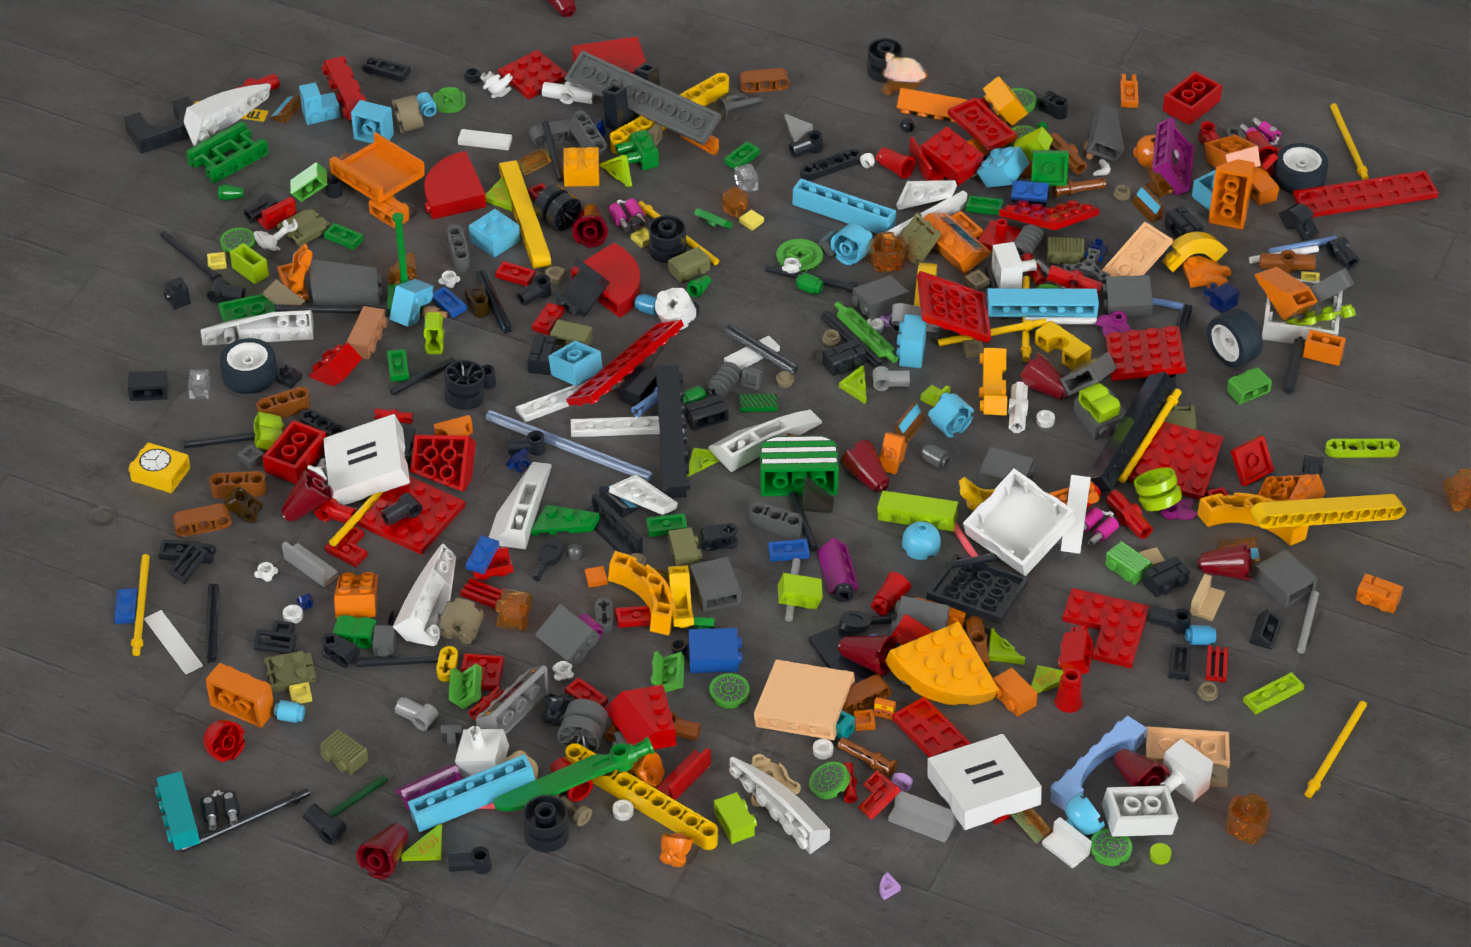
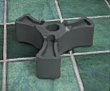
M1088 248L1087 258L1083 262L1073 265L1064 264L1063 269L1068 271L1078 270L1083 276L1106 284V277H1110V273L1104 272L1099 269V266H1096L1099 262L1100 250Z

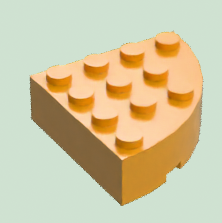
M960 622L892 649L885 659L890 670L900 681L903 680L911 686V689L917 694L947 705H977L993 700L999 691Z

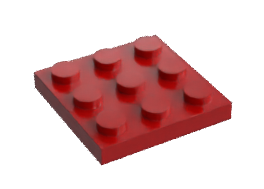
M539 50L533 51L498 69V74L501 78L510 73V76L513 78L509 84L528 100L542 93L544 82L560 84L566 81L564 78L567 75V72Z

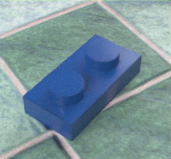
M1013 180L1011 199L1047 202L1049 183Z
M445 286L433 292L432 301L443 311H447L451 318L467 310L466 304Z
M481 535L466 563V569L485 574L500 546L499 541Z
M807 539L768 542L770 562L793 560L794 558H809Z
M137 588L117 589L115 624L135 623L138 599Z

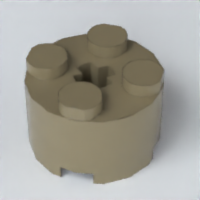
M415 95L391 101L393 109L397 110L394 112L396 122H400L398 124L400 133L424 127Z
M456 598L453 602L447 601L438 623L441 635L446 639L454 638L459 639L464 644H471L478 633L484 617L482 609L479 611L474 607L475 603L462 598Z

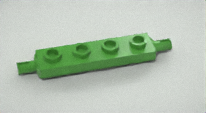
M840 301L835 303L834 307L838 309L837 317L879 358L887 357L892 363L897 362L898 357L894 354L895 348L853 308L845 307Z

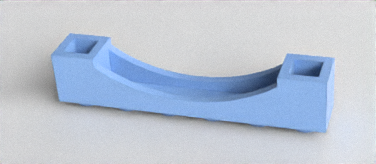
M1126 716L1122 721H1118L1110 733H1105L1101 741L1090 748L1088 754L1080 757L1072 769H1068L1059 781H1055L1050 788V802L1065 811L1069 800L1079 792H1082L1084 795L1082 786L1090 773L1122 749L1127 748L1135 752L1146 741L1147 728L1129 716Z

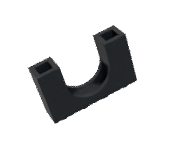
M645 62L635 69V75L660 86L659 66ZM611 84L602 90L605 127L615 131L640 117L628 107L626 87Z
M188 96L172 101L177 121L167 127L149 125L140 112L124 117L126 131L141 154L190 138L184 124L187 107L194 104Z

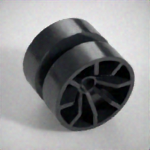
M880 38L872 41L868 46V76L872 80L881 83H890L898 80L902 75L903 46L898 41L890 38Z
M557 184L545 187L537 196L534 204L536 215L558 231H565L572 227L582 210L581 201Z
M663 215L650 222L648 226L649 254L654 260L668 263V260L686 252V225L682 219L676 216Z
M458 360L447 366L445 370L444 398L451 407L469 410L478 407L483 402L485 378L483 367L470 360Z
M540 795L527 802L523 809L525 841L529 847L544 853L554 852L562 848L569 838L566 804L560 798L552 795Z

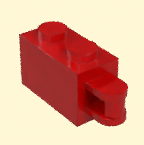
M1086 625L1071 627V632L1064 633L1063 641L1060 643L1061 656L1058 657L1059 667L1063 670L1066 668L1077 669L1081 674L1089 673L1093 641L1088 633V628Z

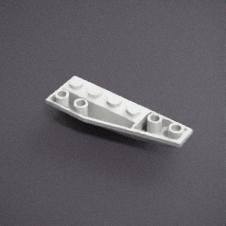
M252 85L228 90L187 107L184 124L193 145L196 146L226 130L267 100L271 85Z
M312 311L272 312L213 325L201 329L203 345L231 344L244 338H256L265 342L314 340Z
M811 410L800 411L738 430L708 446V449L730 472H733L759 458L760 448L765 440L776 436H799L822 424V421Z
M532 462L497 512L489 538L498 540L500 546L526 550L531 529L533 528L552 467L551 464Z
M444 544L440 545L419 575L393 625V628L406 641L435 646L440 638L441 630L438 623L447 601H450L456 563V556Z
M735 757L730 758L729 771L731 775L742 782L745 790L749 793L751 792L756 797L760 806H765L769 810L771 817L783 825L785 832L796 839L801 849H806L811 854L830 840V829L792 791L756 767Z

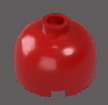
M218 720L210 724L203 736L205 751L209 756L221 762H226L230 758L231 760L236 759L245 745V740H243L244 729L241 725L230 720Z

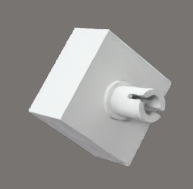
M1014 242L993 245L992 271L998 288L1022 289L1023 272L1037 270L1035 259L1021 261Z
M472 726L468 730H463L455 759L462 778L470 777L505 762L509 743L504 730L480 729L478 726H476V729Z
M1180 739L1164 754L1163 764L1168 768L1170 775H1167L1166 780L1160 786H1167L1170 793L1175 789L1194 802L1209 789L1213 761Z

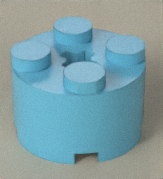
M850 223L832 237L831 249L837 254L835 257L845 265L855 264L870 253L872 249V234L860 225Z
M944 393L936 406L929 411L928 416L939 430L951 438L955 437L954 433H962L969 426L973 419L971 412L974 413V410L957 394Z

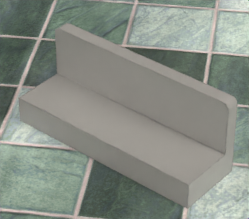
M286 541L282 543L284 559L324 588L339 577L337 570L299 543L291 546Z
M900 791L895 796L894 808L888 816V821L941 842L947 841L956 825V817L951 809Z

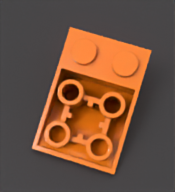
M1278 267L1255 274L1259 285L1264 289L1268 299L1272 302L1283 321L1304 314V312H1307L1318 303L1309 286Z
M1319 474L1266 477L1258 495L1275 501L1320 499L1324 497L1326 490Z
M364 572L362 575H354L353 573L339 575L334 594L335 618L341 615H350L355 618L376 617L379 575L372 572Z

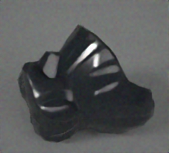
M550 693L545 695L546 710L541 718L547 723L560 726L568 704L576 699L570 694L554 695Z

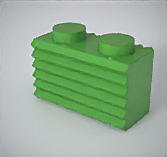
M318 162L314 163L290 180V193L300 202H303V200L314 195L319 189L327 186V170Z
M1259 367L1253 370L1249 369L1244 374L1233 376L1228 380L1227 393L1240 405L1270 392L1272 380Z
M1123 541L1110 549L1106 555V566L1111 571L1121 575L1125 581L1133 583V585L1141 581L1144 571L1152 567L1150 560Z

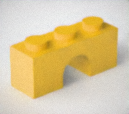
M1049 321L1036 330L1035 345L1047 353L1054 349H1062L1061 363L1071 370L1090 360L1092 348L1053 321Z

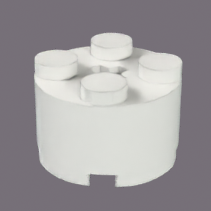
M671 288L658 293L655 310L660 320L668 322L681 319L684 326L680 330L688 327V323L696 317V308L685 289Z

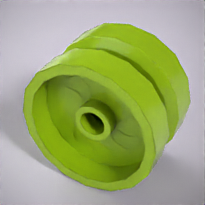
M1172 468L1153 469L1141 474L1134 480L1136 492L1140 495L1139 502L1143 510L1158 511L1166 509L1182 499L1180 486L1176 484L1177 476Z

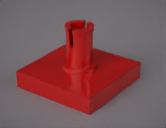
M1005 219L991 220L978 241L988 250L993 251V245L1014 242L1021 229L1007 225V220Z
M1258 435L1230 450L1241 486H1247L1275 471L1263 435Z

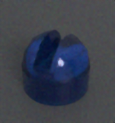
M311 593L296 599L298 605L303 610L312 608L314 603Z

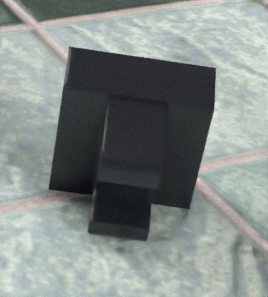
M284 364L280 368V373L276 376V382L292 389L303 378L302 372Z

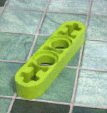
M1330 439L1326 442L1325 453L1333 458L1396 457L1399 454L1400 443L1395 439ZM1354 446L1357 450H1351L1348 447ZM1373 446L1376 450H1370L1367 447Z

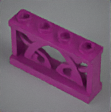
M1170 117L1157 124L1152 169L1155 173L1160 172L1173 187L1174 194L1178 196L1191 189L1195 145L1187 141L1175 127V120ZM1172 150L1176 155L1177 165L1174 164Z

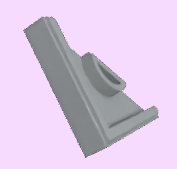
M787 114L784 115V121L787 123L788 131L794 142L805 138L808 132L812 131L813 124Z

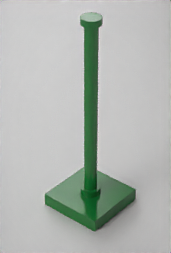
M1044 121L1037 124V129L1043 127L1047 130L1048 128L1047 123ZM1050 147L1049 150H1033L1031 182L1049 183V186H1067L1069 152L1065 150H1050Z
M397 212L392 215V218L395 222L400 280L402 284L408 281L402 225L404 216L402 213ZM388 284V314L391 313L395 288L399 284ZM424 305L420 307L419 313H422Z

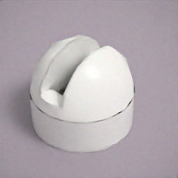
M871 153L863 154L860 157L861 164L865 168H870L869 166H873L875 163L874 156Z

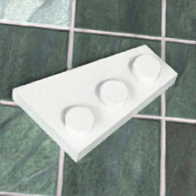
M955 180L907 181L896 206L898 210L951 198L957 184Z
M637 474L611 485L609 489L611 494L662 515L676 510L678 504Z

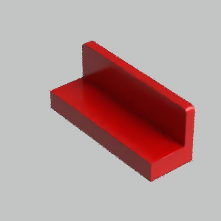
M910 137L909 153L911 157L915 158L916 165L925 181H944V175L932 167L922 152V144L918 145L915 138Z
M905 614L891 637H894L899 644L904 645L935 631L910 615Z
M706 748L702 753L694 750L656 789L676 801L711 765V749Z

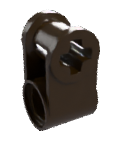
M480 285L479 288L471 290L465 289L466 301L473 315L477 318L487 317L489 315V304L484 286Z
M241 487L235 488L224 498L226 508L248 523L256 522L258 519L257 514L263 508L262 501Z

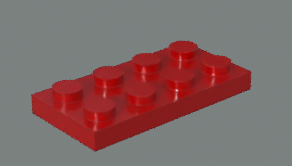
M976 97L948 109V116L989 152L1017 139V133Z

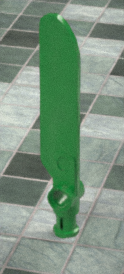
M648 737L634 745L631 743L628 745L624 743L616 744L611 748L608 755H592L496 797L493 801L494 806L499 811L524 809L527 802L534 797L540 795L555 796L614 770L619 772L628 771L638 761V758L654 754L653 746Z

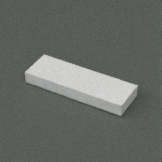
M466 129L461 130L458 138V145L509 150L512 142V135Z
M770 336L759 340L774 351H780V346ZM745 347L725 357L724 362L735 363L742 370L744 367H748L765 357Z

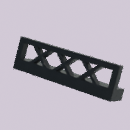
M597 493L592 494V506L584 511L599 513L600 520L594 530L615 551L628 555L634 553L643 554L642 536Z

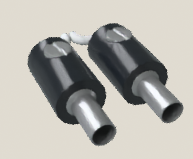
M220 790L214 791L213 795H206L201 798L200 805L203 820L209 824L210 830L217 828L216 821L219 819L215 799L217 793L221 795L225 817L230 819L232 826L238 824L237 817L240 814L236 792L231 790L220 792Z

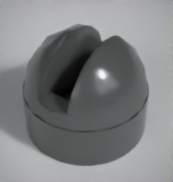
M571 544L567 550V557L572 561L580 560L583 557L582 547L579 544Z

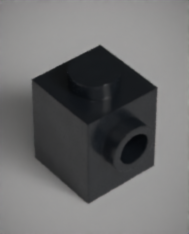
M182 277L164 283V297L166 301H169L174 310L191 304L189 289Z

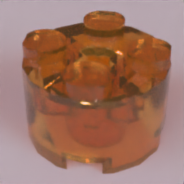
M885 231L877 233L876 237L870 240V263L875 271H899L903 268L906 247L904 238L902 236H895L894 232Z
M1469 468L1458 470L1457 475L1451 479L1448 476L1443 482V490L1454 512H1459L1462 509H1471V469Z
M503 588L501 600L498 599L496 603V611L499 612L496 619V627L525 631L530 620L527 619L529 610H532V594L526 591Z
M1248 793V795L1240 797L1238 794L1232 798L1226 818L1227 832L1249 844L1256 843L1257 840L1265 836L1271 816L1267 800L1254 793Z

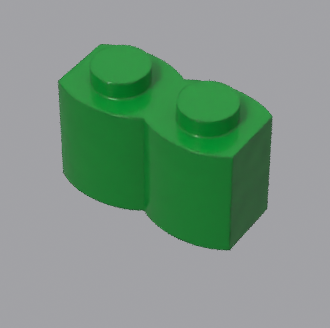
M337 616L333 633L347 641L353 642L358 648L370 649L373 648L374 627L377 625V620L370 617Z

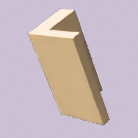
M1204 574L1192 599L1190 612L1191 615L1213 621L1224 598L1225 591L1210 587L1212 576Z

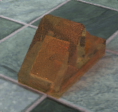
M1153 163L1145 165L1150 178V182L1145 183V185L1158 198L1174 192L1173 187L1160 172H1154L1152 169Z
M410 252L406 256L407 276L410 280L417 279L415 253ZM399 262L388 270L389 284L401 282Z

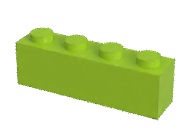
M882 491L877 506L878 521L905 525L923 521L933 524L937 529L954 532L959 508L958 501Z

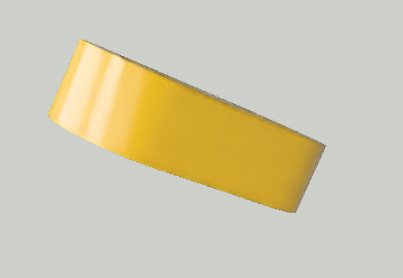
M446 646L440 651L436 670L438 679L443 682L450 681V670L452 668L457 669L458 651L455 647Z

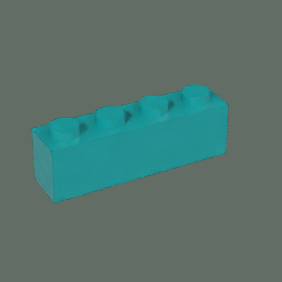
M181 771L156 778L158 786L154 788L157 799L162 798V801H158L161 814L166 813L162 818L165 828H170V830H166L169 843H174L175 850L200 844Z

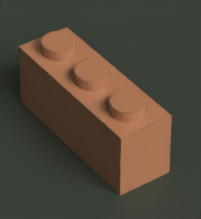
M363 306L347 340L362 359L369 360L371 354L376 350L377 341L381 340L383 328L387 327L388 318L385 317V309Z

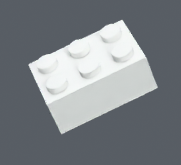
M1167 786L1107 787L1101 804L1112 836L1172 835L1178 820V815Z

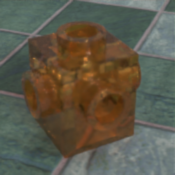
M735 186L725 191L722 196L723 212L738 218L747 209V192Z

